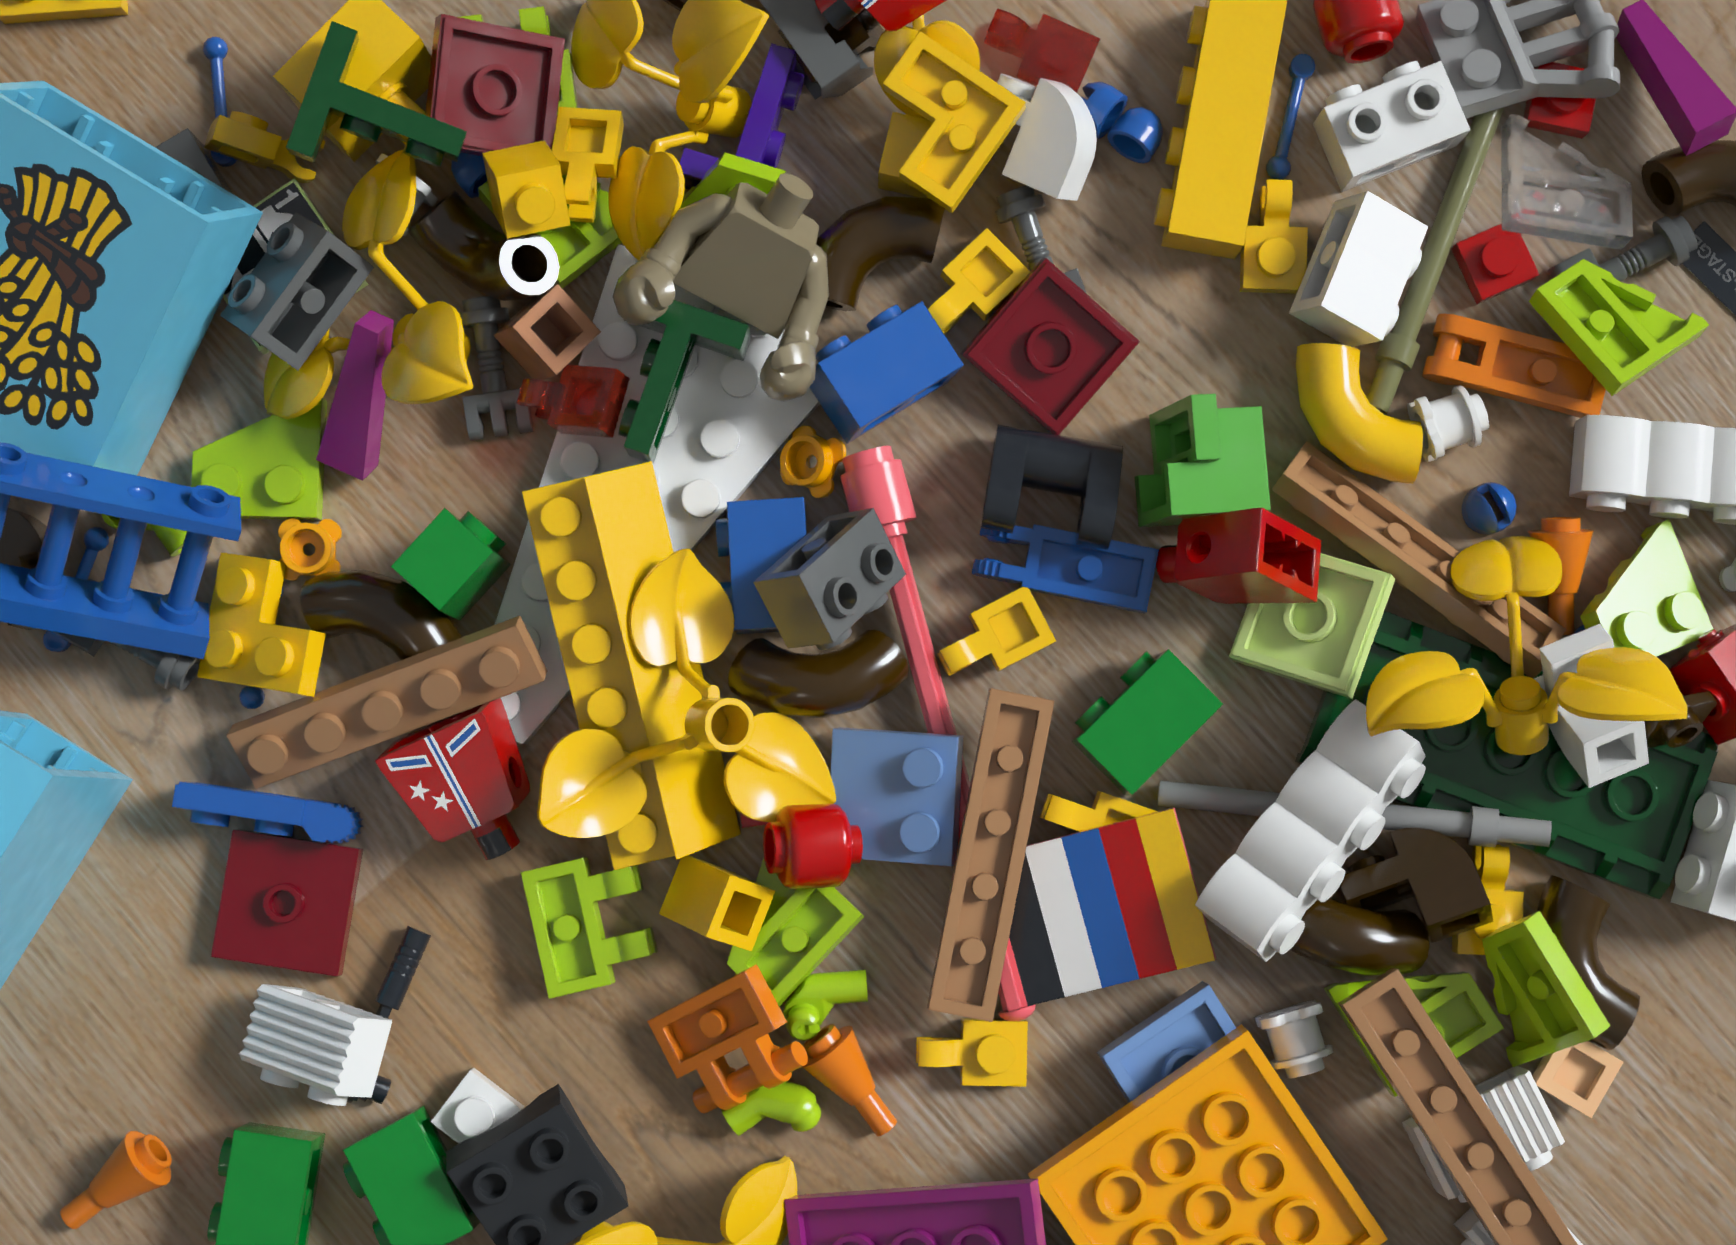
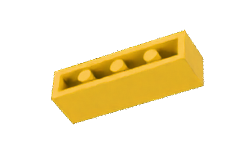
M1207 0L1204 7L1194 5L1187 34V43L1197 45L1194 66H1183L1176 95V104L1186 105L1183 127L1172 126L1165 156V164L1175 166L1171 189L1161 187L1154 217V225L1164 227L1161 246L1234 260L1243 248L1287 0Z

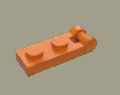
M1446 313L1437 315L1433 335L1438 340L1434 356L1426 358L1422 374L1423 378L1444 385H1460L1465 388L1579 418L1586 415H1600L1606 389L1565 343L1459 315ZM1463 343L1480 347L1476 365L1458 361Z

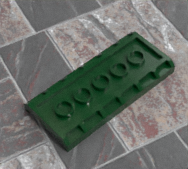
M1384 611L1353 698L1350 699L1325 690L1323 691L1301 753L1297 754L1295 762L1302 764L1317 749L1332 723L1351 702L1356 699L1366 706L1368 692L1376 675L1390 661L1400 656L1424 651L1447 653L1457 661L1460 670L1474 668L1478 671L1493 700L1501 684L1506 679L1511 678V665L1504 662L1492 651ZM1541 671L1535 678L1542 676L1543 671ZM1482 706L1479 713L1473 718L1453 726L1435 729H1401L1420 742L1426 756L1422 762L1426 769L1416 789L1408 797L1401 798L1397 796L1395 800L1412 807L1470 812L1471 806L1499 809V816L1551 821L1552 829L1549 847L1517 843L1508 844L1651 899L1660 900L1673 879L1693 823L1694 807L1698 799L1703 795L1718 753V745L1711 735L1701 732L1691 742L1680 747L1671 748L1667 744L1648 748L1649 764L1589 788L1562 752L1550 727L1549 741L1545 748L1530 755H1513L1498 747L1495 738V727L1487 725L1486 712Z

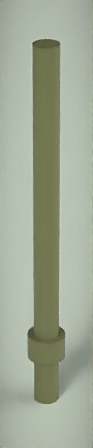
M1505 107L1474 116L1470 126L1471 130L1468 132L1422 251L1420 264L1414 272L1399 311L1398 319L1392 332L1384 336L1383 341L1380 343L1375 359L1380 364L1367 399L1371 405L1384 415H1387L1403 372L1411 371L1420 348V345L1415 342Z

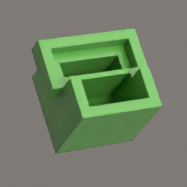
M1216 393L1194 394L1149 415L1154 474L1134 477L1139 527L1179 525L1186 518L1262 507L1266 510H1271L1262 406L1217 408Z

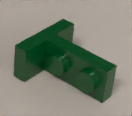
M331 21L286 146L288 152L315 163L331 116L334 114L343 118L340 129L360 138L377 143L380 134L383 133L406 142L403 153L427 164L440 167L444 157L457 162L467 131L344 84L359 41L358 31Z
M673 300L672 304L668 306L667 311L647 325H638L662 333L663 336L661 341L652 338L646 348L640 368V375L648 377L640 401L629 400L619 426L618 435L626 437L624 448L629 456L646 462L652 461L654 464L695 345L744 361L752 338L749 325Z

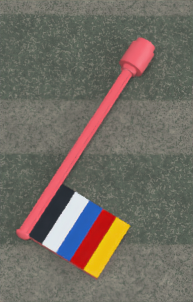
M881 446L851 454L843 458L842 462L845 473L840 475L849 512L874 508L906 573L889 591L927 732L957 735L903 538L904 535L908 534L905 523L915 520L917 517L901 459H894L891 446ZM963 755L959 839L970 787ZM1175 807L1027 845L998 991L1003 1009L998 1014L1003 1020H1024L1034 1012L1035 1004L1216 960L1205 916L1195 906L1199 894Z

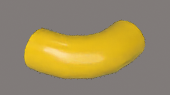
M1309 343L1297 346L1296 373L1300 408L1320 444L1352 470L1392 482L1413 484L1419 472L1422 456L1423 431L1421 422L1400 420L1384 415L1369 403L1360 386L1359 349L1330 343Z

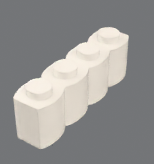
M1586 415L1575 421L1569 496L1587 499L1586 509L1593 511L1623 512L1626 511V502L1649 505V515L1655 517L1688 518L1690 509L1713 512V522L1736 525V428L1711 427L1682 422L1649 421L1611 415Z
M1355 699L1332 723L1317 749L1293 773L1280 792L1276 802L1254 823L1242 840L1236 853L1215 873L1202 891L1195 906L1207 919L1265 962L1276 952L1280 954L1288 952L1298 941L1304 930L1305 923L1301 919L1306 910L1317 899L1320 902L1327 901L1341 885L1345 876V870L1341 867L1345 860L1357 848L1365 850L1378 838L1385 825V817L1382 816L1385 808L1397 796L1401 798L1408 797L1419 785L1426 769L1422 764L1426 756L1420 742L1401 729L1387 731L1371 737L1367 730L1366 706Z

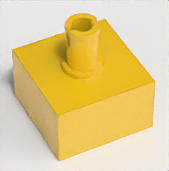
M348 0L273 75L300 110L331 21L358 31L359 37L344 84L425 115L426 112L415 101L428 89L431 55L420 36L382 0ZM332 114L325 135L355 162L374 142L340 129L343 118Z

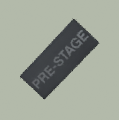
M1703 221L1693 231L1697 239L1698 248L1689 253L1690 258L1683 265L1736 316V251Z

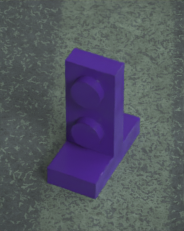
M771 43L736 156L777 168L786 138V133L779 132L778 127L784 109L791 111L796 109L805 77L804 74L796 72L795 50ZM684 148L680 165L685 179V188L690 190L692 187L697 186L704 178L706 172L719 158Z

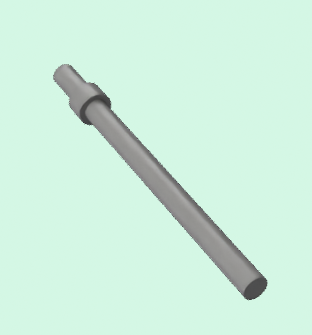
M1160 780L1158 806L1261 816L1276 802L1280 793ZM1389 804L1382 814L1385 817L1384 830L1424 828L1439 832L1445 836L1467 838L1468 845L1495 848L1498 841L1549 847L1551 840V821L1499 816V809L1471 806L1470 812Z

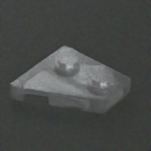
M1510 114L1501 127L1502 230L1623 250L1633 238L1631 183L1606 167L1593 165L1583 153L1565 142H1562L1557 150L1525 131L1530 121L1520 115Z

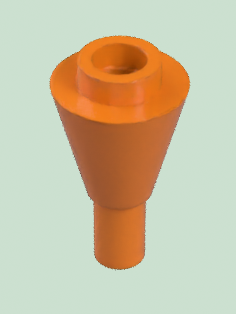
M1580 517L1541 518V529L1528 531L1529 537L1539 539L1554 548L1562 561L1561 583L1553 593L1548 595V617L1566 629L1563 635H1570L1575 631L1574 593H1578L1594 532L1591 529H1581Z
M834 1024L826 1025L820 1029L817 1036L804 1043L803 1047L807 1052L808 1062L802 1068L850 1106L854 1105L877 1137L884 1135L896 1125L897 1119L874 1090L876 1087L852 1026L837 1029Z
M138 1131L128 1132L90 1182L89 1188L60 1210L64 1223L71 1229L76 1230L104 1208L113 1207L167 1185L171 1180L170 1165L172 1158L166 1145L154 1135H145Z

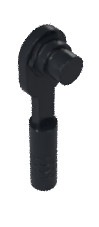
M407 926L401 944L395 953L394 960L375 999L376 1002L380 1003L376 1015L388 1019L392 1009H400L413 979L412 977L431 938L430 934ZM378 1075L371 1098L348 1096L347 1102L352 1103L353 1100L357 1101L358 1099L365 1102L368 1099L382 1104L388 1094L391 1080Z

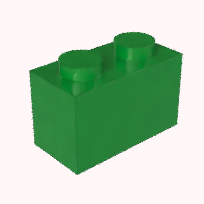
M444 508L391 567L439 611L461 620L511 564L498 553L506 543L469 511L459 519Z
M1169 649L1162 652L1156 659L1147 651L1142 654L1120 676V679L1127 687L1110 704L1100 696L1074 722L1082 732L1072 742L1125 796L1133 795L1223 705Z
M425 1106L412 1111L343 1149L348 1159L343 1164L345 1177L355 1195L360 1199L366 1196L378 1218L373 1221L372 1225L380 1245H446L471 1232L480 1223L446 1172L447 1149L436 1127L431 1123L432 1120Z
M249 1122L235 1129L233 1138L226 1137L221 1148L218 1163L219 1176L226 1177L223 1201L216 1202L211 1211L207 1231L208 1241L216 1242L215 1245H308L325 1133Z

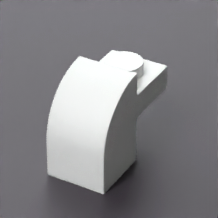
M1001 73L997 83L1026 102V109L1016 122L1021 127L1002 175L1056 199L1077 201L1092 166L1096 151V128L1088 107L1073 89L1061 82L1040 78L1037 87Z
M1598 624L1539 648L1543 675L1534 679L1545 690L1549 698L1559 674L1563 672L1577 673V663L1583 655L1599 649L1614 648L1613 639L1603 626ZM1559 705L1558 721L1553 724L1548 723L1562 752L1589 788L1649 764L1645 721L1588 719L1569 713Z

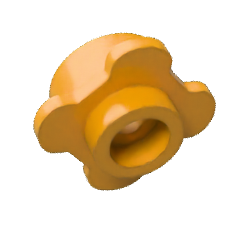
M800 426L793 432L792 438L782 449L780 455V476L787 485L805 486L809 488L812 496L825 498L834 490L832 478L837 465L846 457V447L838 438L827 440L818 436L813 427ZM812 456H815L817 464L812 468L810 467V459Z
M289 518L281 523L278 535L281 538L280 554L282 558L279 561L286 564L284 579L295 581L300 576H318L327 572L341 571V565L336 559V543L342 537V530L335 521L323 519L318 524L301 523L296 518ZM307 544L315 546V553L311 556H307L304 553V547Z

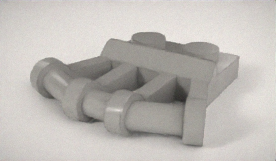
M1433 0L1418 5L1417 23L1434 63L1442 62L1465 118L1535 97L1607 98L1615 95L1620 90V71L1617 67H1614V38L1619 33V27L1614 16L1611 13L1604 12L1600 4L1601 0H1531L1508 8L1506 4L1511 0ZM1575 14L1580 22L1578 27L1525 43L1522 42L1518 33ZM1588 51V67L1583 71L1534 69V67Z

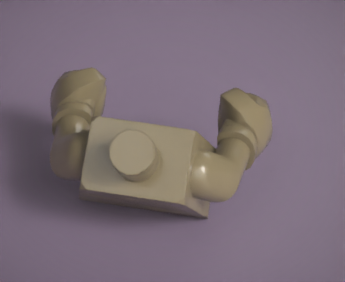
M783 173L780 174L768 194L748 183H738L727 195L714 193L679 209L654 248H648L641 259L619 277L612 296L618 315L633 325H647L662 316L667 311L668 306L672 304L675 298L674 284L776 339H779L782 334L777 349L770 352L761 368V388L769 398L783 402L804 396L815 380V350L819 342V337L816 333L829 297L827 255L816 244L819 225L815 220L802 214L813 197L812 189L799 177Z

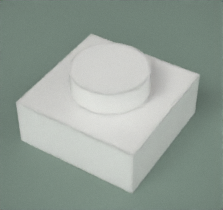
M472 1068L432 1119L431 1123L459 1144L466 1139L476 1137L500 1125L520 1112L524 1106L477 1069Z

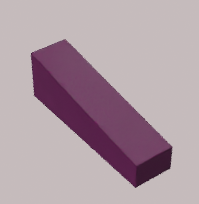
M1640 0L1622 9L1617 23L1619 33L1616 39L1684 154L1687 156L1728 135L1736 118V107L1644 0Z
M372 310L354 324L316 458L317 461L362 481L379 464L386 394L382 387V368L387 356L391 352L394 325L393 319Z

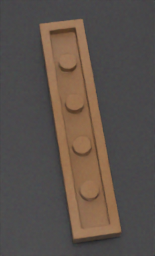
M1306 441L1271 490L1288 501L1295 510L1307 515L1340 539L1346 547L1358 552L1382 571L1392 574L1397 584L1413 592L1443 614L1449 622L1461 627L1494 651L1504 662L1511 665L1506 597L1493 601H1480L1468 598L1458 592L1452 584L1450 571L1451 564L1460 553ZM1519 596L1524 674L1534 679L1542 671L1539 648L1561 640L1566 629Z
M519 615L315 693L314 697L306 696L235 723L231 726L226 736L253 785L258 789L544 682L548 670Z
M993 688L988 690L927 1003L928 1010L993 1022L1054 700Z
M1392 967L1338 1003L1494 1244L1578 1245L1400 971Z

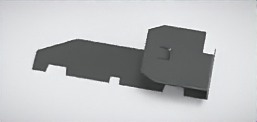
M760 0L818 82L812 83L796 60V72L805 75L804 85L815 100L822 96V99L842 96L873 75V67H867L859 54L855 56L845 40L837 44L834 43L824 28L829 22L818 9L815 0Z

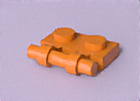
M757 964L647 1021L677 1079L697 1070L704 1086L693 1092V1102L697 1110L703 1114L716 1108L729 1110L745 1102L747 1093L762 1086L768 1089L775 1088L789 1081L792 1071L805 1066L808 1062L807 1052L800 1042L794 1041L781 1048L773 1044L768 1033L784 1025L787 1021ZM741 1047L749 1064L736 1070L728 1065L724 1055Z

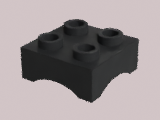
M559 1084L539 1095L528 1106L500 1125L476 1137L466 1139L446 1151L447 1174L495 1245H566L628 1207L626 1188L623 1181L588 1134Z

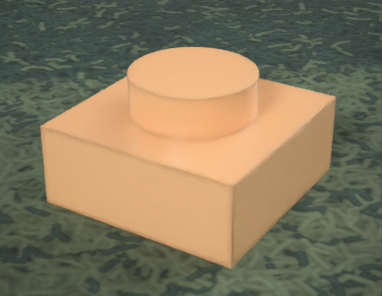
M1586 1041L1543 1056L1532 1077L1538 1088L1581 1114L1592 1118L1621 1068L1623 1061L1593 1043Z

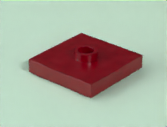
M440 14L435 18L425 115L467 131L461 153L483 156L482 153L544 140L552 151L556 130L565 39Z
M1043 257L960 354L1048 432L1060 435L1140 341L1052 262Z
M233 829L211 957L330 976H341L343 974L363 849Z

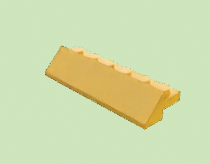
M652 461L522 491L579 729H599L609 732L620 742L624 757L631 752L683 737L686 734V714L695 702L702 699V694L680 675L676 661L667 665L656 666L642 660L633 646L629 631V612L639 586L660 561L674 553ZM690 662L692 669L704 679L701 664ZM695 747L692 750H681L643 761L631 767L639 774L646 785V801L641 811L629 824L613 833L607 834L606 839L613 868L618 870L673 856L677 860L740 835L741 831L736 810L724 787L725 764L722 752L704 751Z

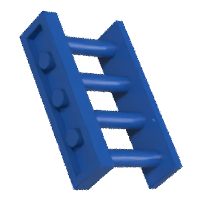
M0 442V539L11 496L52 504L37 567L28 569L0 563V622L204 659L210 638L209 603L195 601L213 537L239 541L241 534L240 497L228 495L223 490L213 486L199 485L189 487L31 454L15 445ZM80 510L120 518L104 580L100 582L63 575ZM147 523L187 531L170 592L165 595L130 588Z

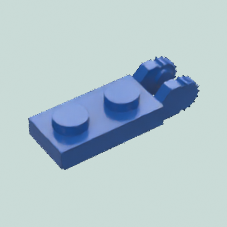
M1036 524L1033 525L1032 529L1015 525L1013 533L980 529L979 535L987 538L989 541L1029 546L1024 567L1004 564L1002 561L990 558L976 559L972 569L973 575L1007 583L1021 584L1020 588L1026 587L1034 592L1143 614L1147 612L1158 549L1111 540L1108 550L1076 545L1075 532Z
M179 781V784H175L172 807L190 809V822L229 827L231 816L255 819L254 831L293 836L294 825H298L304 828L312 841H331V843L336 841L342 843L343 840L350 842V839H356V835L361 834L360 829L363 827L361 824L363 818H360V812H356L355 807L349 808L348 805L342 807L340 803L199 782Z

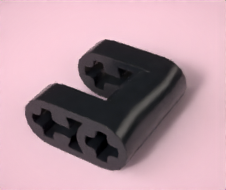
M998 425L989 468L981 528L1013 533L1021 487L1081 497L1076 545L1108 550L1117 512L1123 446Z

